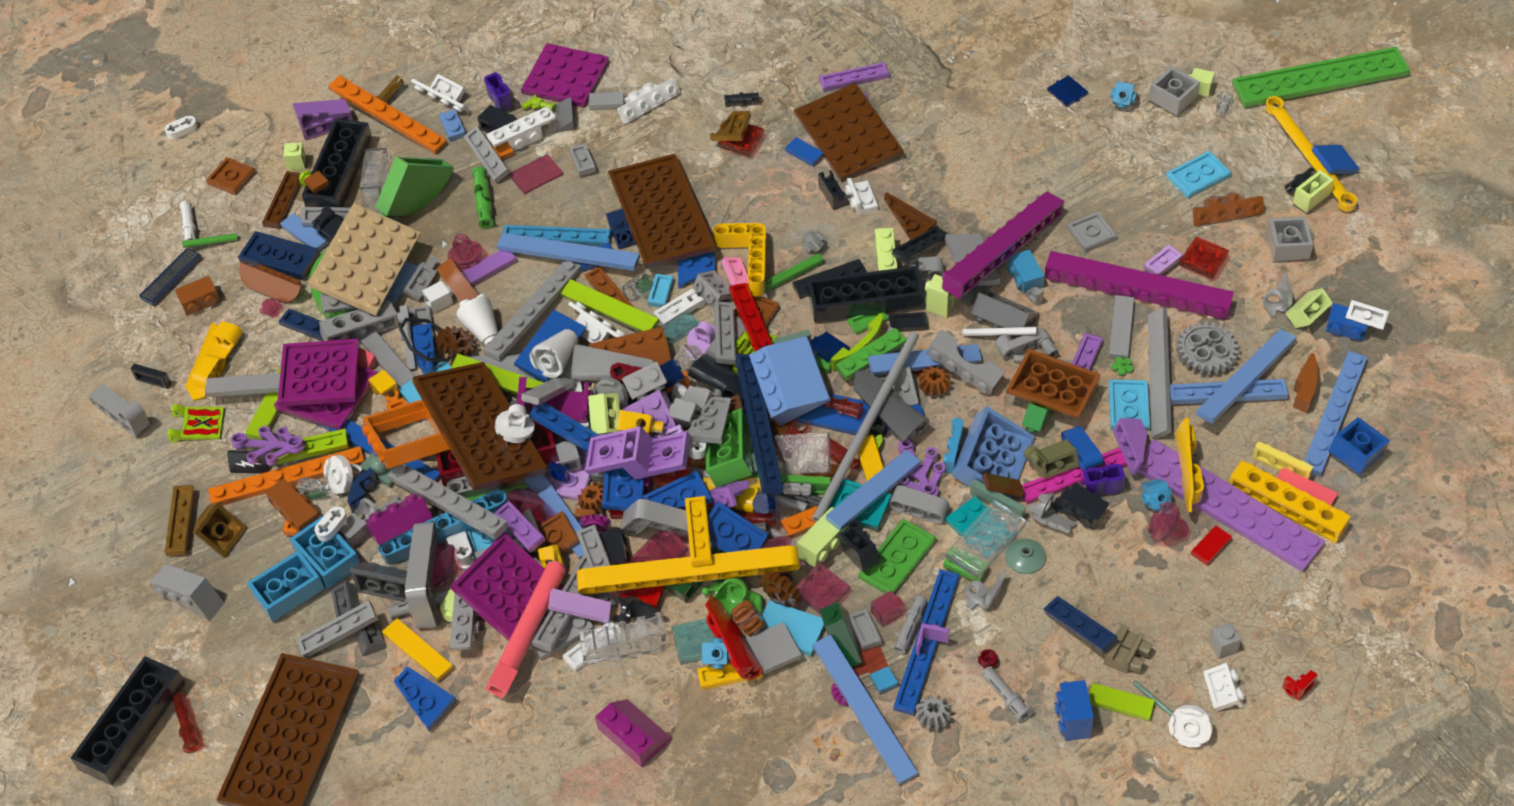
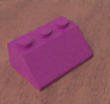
M413 493L406 496L405 500L400 503L395 502L388 505L387 509L382 512L377 511L370 514L365 523L370 537L380 545L412 529L414 524L424 523L433 517L424 498L419 493Z
M628 699L609 703L595 716L597 729L641 768L672 740L671 736Z

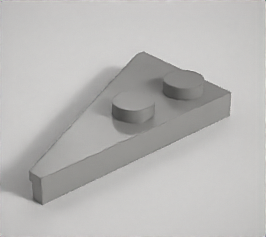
M407 305L400 306V312H397L398 322L402 323L404 318L407 317L412 318V312ZM407 321L403 330L411 346L414 348L413 325L411 321ZM400 333L401 341H404L407 367L409 370L416 369L414 353L410 351Z

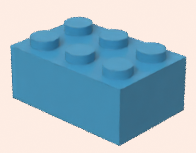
M320 517L289 540L294 552L299 550L319 575L321 582L330 589L351 574V568L360 564L357 553L338 533L328 541H320L317 538L315 526L323 518Z
M299 550L247 582L252 596L272 622L324 590L319 575Z

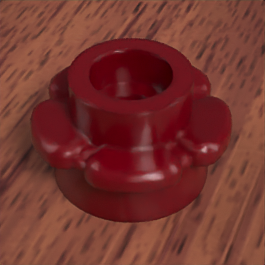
M985 649L978 656V663L985 669L990 666L996 667L998 656L995 651Z

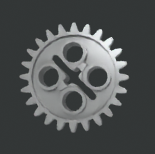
M1205 321L1204 325L1197 322L1196 327L1190 324L1189 329L1184 328V332H1180L1176 351L1178 352L1177 357L1182 358L1181 363L1187 362L1186 368L1193 367V372L1200 370L1201 375L1204 371H1207V374L1210 376L1211 371L1218 375L1219 370L1225 373L1226 367L1231 369L1232 364H1235L1238 358L1240 346L1237 345L1238 339H1233L1234 333L1228 334V328L1222 330V325L1215 327V322H1213L1210 326Z

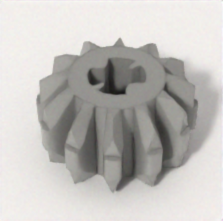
M929 694L928 700L922 698L920 704L916 705V719L920 720L919 724L921 727L927 725L928 731L931 727H934L936 731L939 730V726L945 728L947 722L951 720V707L947 705L946 699L940 700L939 694L936 698H932Z

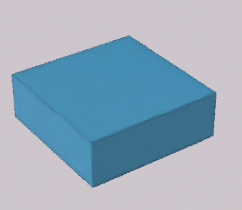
M889 666L870 674V679L879 695L898 687V681Z

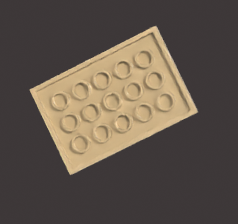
M353 203L308 281V287L376 316L421 232Z

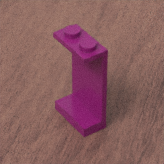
M519 377L517 404L524 406L526 414L529 415L535 405L522 401L521 397L522 393L533 388H526L527 377ZM585 382L584 392L566 391L544 403L578 423H586V416H590L589 404H587L589 401L588 396H592V390H588L589 382Z

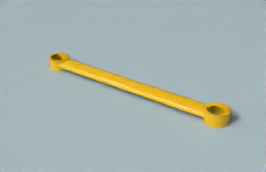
M1276 96L1269 97L1265 105L1266 112L1275 116L1316 172L1321 170L1334 179L1331 192L1338 200V208L1346 212L1354 210L1357 204V197L1346 190L1335 174L1327 172L1312 152L1314 146L1283 107L1284 101ZM1273 104H1277L1280 107L1275 108L1273 107ZM1345 199L1352 201L1353 204H1346Z

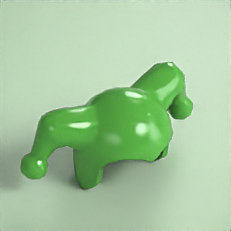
M739 578L715 581L710 586L703 587L701 590L705 596L709 595L710 592H715L714 597L722 603L729 614H732V609L737 604L745 600L751 602L760 615L762 614L763 596L749 590L747 584Z

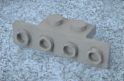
M455 592L450 648L451 650L471 649V643L476 642L477 634L480 633V622L478 621V616L480 615Z

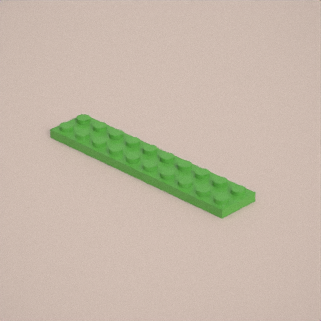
M1396 46L1232 79V85L1243 107L1264 104L1269 97L1273 96L1285 100L1407 76L1410 73V69Z

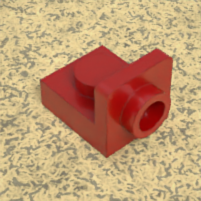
M1310 670L1306 675L1302 674L1297 681L1287 675L1282 688L1289 696L1300 701L1315 686L1318 674Z

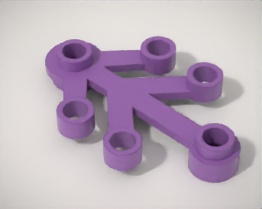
M262 426L258 429L260 438H266L267 440L247 439L244 433H236L231 437L232 446L237 450H243L246 447H263L246 455L249 464L258 463L259 457L267 454L265 456L267 465H275L278 462V458L288 453H300L306 446L305 441L301 437L292 436L286 427H281L277 430L278 438L281 440L285 439V441H279L270 432L268 426ZM277 448L280 449V450H278V451H276V452H274V453H269V452H271V451H273V450H275V449H277Z
M907 439L905 442H899L898 452L900 454L907 450L915 456L913 452L914 444L910 439ZM934 447L928 448L922 466L919 465L903 479L905 482H899L897 485L938 496L939 490L936 485L941 475L945 473V465L941 462L935 463L933 466L934 473L929 482L926 478L933 460L937 459V449ZM908 476L918 479L920 484L909 481Z

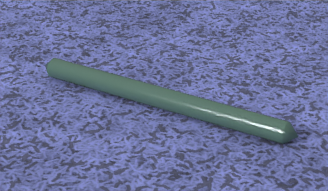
M1133 681V685L1148 698L1154 699V703L1169 716L1172 715L1173 711L1139 682Z

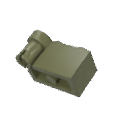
M1066 439L1042 449L1032 445L1024 451V457L1030 463H1033V469L1043 479L1079 466L1077 449Z

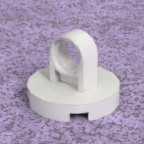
M519 404L512 405L507 411L500 413L495 422L496 433L504 436L503 440L512 443L525 442L526 438H531L535 427L534 421L526 414V408Z
M342 455L332 456L324 464V477L327 476L329 481L326 485L334 494L348 492L354 477L362 473L361 466L350 464Z
M1184 705L1172 713L1169 721V731L1171 735L1178 739L1179 744L1186 747H1199L1210 739L1213 731V722L1209 714L1202 708L1194 705Z

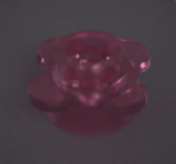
M272 298L266 299L262 302L260 313L273 317L276 315L277 310L281 308V303L276 302Z

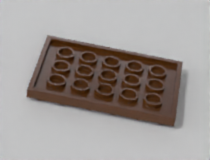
M856 82L794 110L796 117L817 148L823 152L825 160L841 183L846 181L847 178H853L904 155L902 147Z

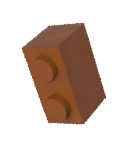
M209 275L175 289L186 316L220 302L216 288Z

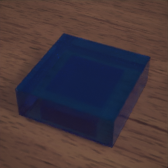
M551 461L548 465L550 476L567 484L570 481L568 468Z

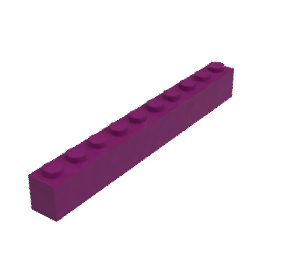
M1047 191L1038 196L1033 203L1028 204L1023 211L1018 212L1012 220H1008L1002 228H998L991 237L988 236L985 242L977 245L971 253H967L964 259L956 262L950 270L945 271L942 276V289L959 299L962 298L1062 214L1065 201Z
M1050 251L1045 266L1044 279L1101 291L1107 294L1134 297V299L1211 316L1217 319H1228L1234 291L1055 251Z

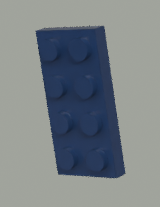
M255 231L239 254L238 259L240 262H247L254 266L260 264L286 275L303 279L320 252L315 247Z

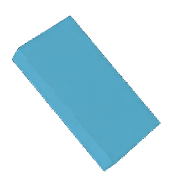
M655 274L647 301L648 306L662 307L667 304L674 276Z

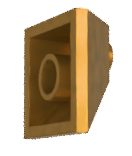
M216 502L208 505L196 520L193 533L224 558L247 526Z

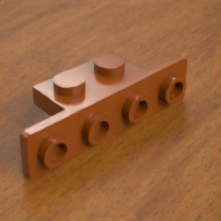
M1236 192L1228 193L1227 196L1222 197L1211 196L1210 199L1204 200V206L1192 209L1193 224L1200 226L1263 214L1264 198L1262 196L1243 198Z

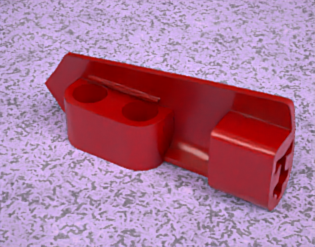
M710 595L705 604L709 612L706 617L707 625L716 638H722L731 657L730 663L739 676L747 680L756 679L763 672L762 666L742 639L740 629L722 603Z

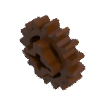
M446 326L445 329L441 328L440 332L437 333L435 344L439 345L438 350H444L443 354L449 353L450 357L457 356V354L467 357V355L472 356V353L475 352L477 340L474 339V335H469V331H464L462 327L456 329L453 326L451 329Z
M766 571L759 580L760 586L764 588L763 591L768 594V597L774 603L778 602L794 608L801 599V593L797 592L798 588L786 576L782 577L779 573L775 575L773 571H770V573Z

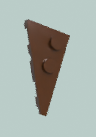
M887 192L884 194L886 204L910 240L937 226V221Z

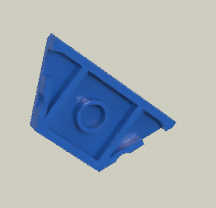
M715 251L678 261V289L684 288V284L691 281L695 283L699 273L715 270Z

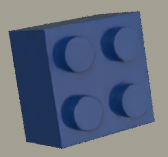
M1357 417L1335 435L1328 451L1360 475L1383 456L1390 440Z
M1086 681L1060 683L1059 691L1055 693L1056 702H1054L1055 714L1060 716V721H1058L1060 734L1063 733L1065 741L1090 738L1094 717Z

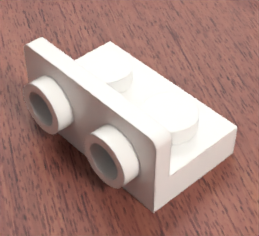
M847 178L845 192L850 196L851 208L855 209L857 215L878 211V205L868 180L853 183L851 178Z
M1228 663L1203 671L1213 707L1216 711L1238 705L1239 708L1244 707L1243 700L1245 695L1242 688L1238 687L1237 681L1240 679L1235 668L1232 669Z

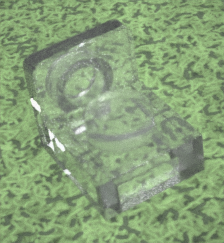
M683 345L672 359V363L679 372L686 370L688 373L692 364L703 355L702 351L696 345Z

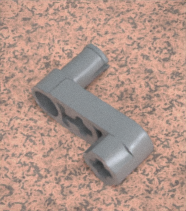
M1046 329L1038 330L1037 334L1024 335L1013 340L1010 336L1002 335L995 341V346L1005 360L1014 358V354L1022 355L1028 349L1035 350L1040 347L1043 348L1048 356L1056 357L1059 354Z

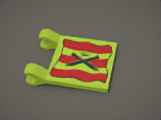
M178 404L171 406L173 417L184 416L182 431L176 429H169L167 431L170 442H177L179 440H220L224 407H185Z

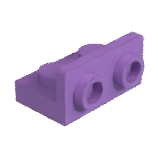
M748 481L731 482L708 490L713 501L710 504L713 508L718 501L726 507L736 506L735 496L743 494L742 490L749 488Z

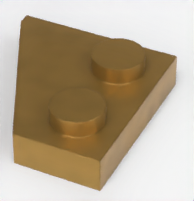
M733 111L719 125L720 129L716 133L712 132L710 134L711 141H743L751 118L750 111Z

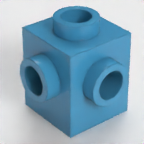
M1117 81L1116 88L1113 87L1110 98H1113L1112 102H1116V106L1126 108L1127 105L1131 106L1132 102L1135 103L1137 92H1134L1136 85ZM1123 92L1126 93L1125 98H1122L1121 96Z
M1159 478L1141 484L1143 490L1141 497L1146 507L1154 511H1161L1166 509V506L1172 504V491L1167 481Z
M713 638L712 643H702V664H712V668H725V664H730L731 657L722 638Z

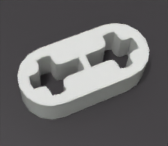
M185 116L165 126L167 137L174 140L194 132L198 128L196 119L193 116Z
M690 441L688 455L693 459L703 458L706 454V442Z
M342 507L331 508L316 524L315 533L320 541H328L333 538L346 523L347 516Z

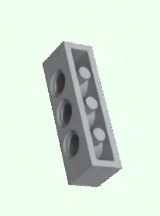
M386 300L376 316L358 309L320 321V334L324 341L362 339L374 332L381 333L398 327L397 312L390 300Z

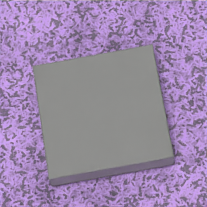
M1099 212L1067 224L1068 231L1085 253L1117 240V235Z
M784 622L746 638L749 648L763 668V674L802 658Z

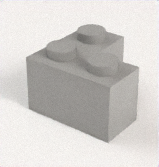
M689 386L688 391L684 393L683 400L675 398L674 403L670 406L669 416L682 425V427L690 428L692 421L699 417L702 408L709 399L716 396L710 391Z

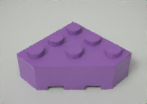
M661 390L622 409L624 411L654 416L655 421L664 422V431L679 425L669 416L671 402L667 393ZM644 421L641 423L642 428L646 426ZM653 432L651 437L659 433Z

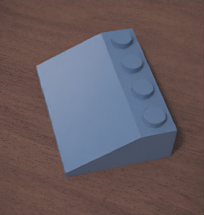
M807 336L765 346L749 355L770 417L780 426L831 400Z
M986 406L975 415L951 476L967 486H970L974 479L984 484L982 480L984 472L1018 480L1026 461L1024 451L1032 445L1035 436ZM1002 493L1003 495L1009 498L1012 497V495Z

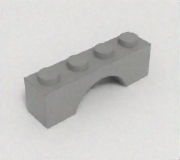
M942 329L931 342L926 352L933 361L939 362L948 371L954 372L963 381L969 382L980 392L990 396L1005 373L1003 369L991 361L983 364H972L964 360L957 350V339Z

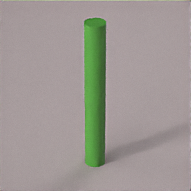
M237 234L182 241L183 248L235 241L237 240Z

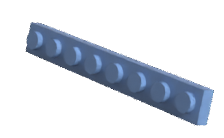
M1351 351L1346 356L1305 458V462L1313 466L1312 474L1321 477L1330 454L1328 450L1335 435L1338 434L1365 366L1367 356Z

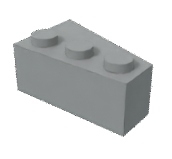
M167 564L151 581L152 585L156 588L154 591L160 597H166L208 621L224 605L223 600L206 578Z

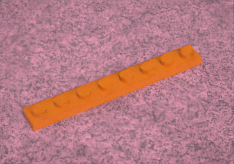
M341 75L328 85L329 90L434 154H437L447 143L446 139Z
M355 447L208 488L211 504L218 502L223 506L265 494L266 490L283 478L289 484L292 482L294 485L323 478L326 460L335 455H342L350 464L360 466L364 462L361 447Z

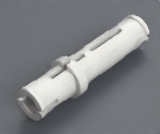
M187 201L180 203L183 223L181 230L185 241L196 239V226L193 223L190 201H188V206Z

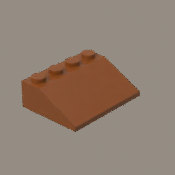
M663 327L589 344L592 348L651 359L653 362L657 361L667 380L669 376L675 374Z
M1028 349L1006 393L1079 419L1092 402L1099 388L1100 374Z

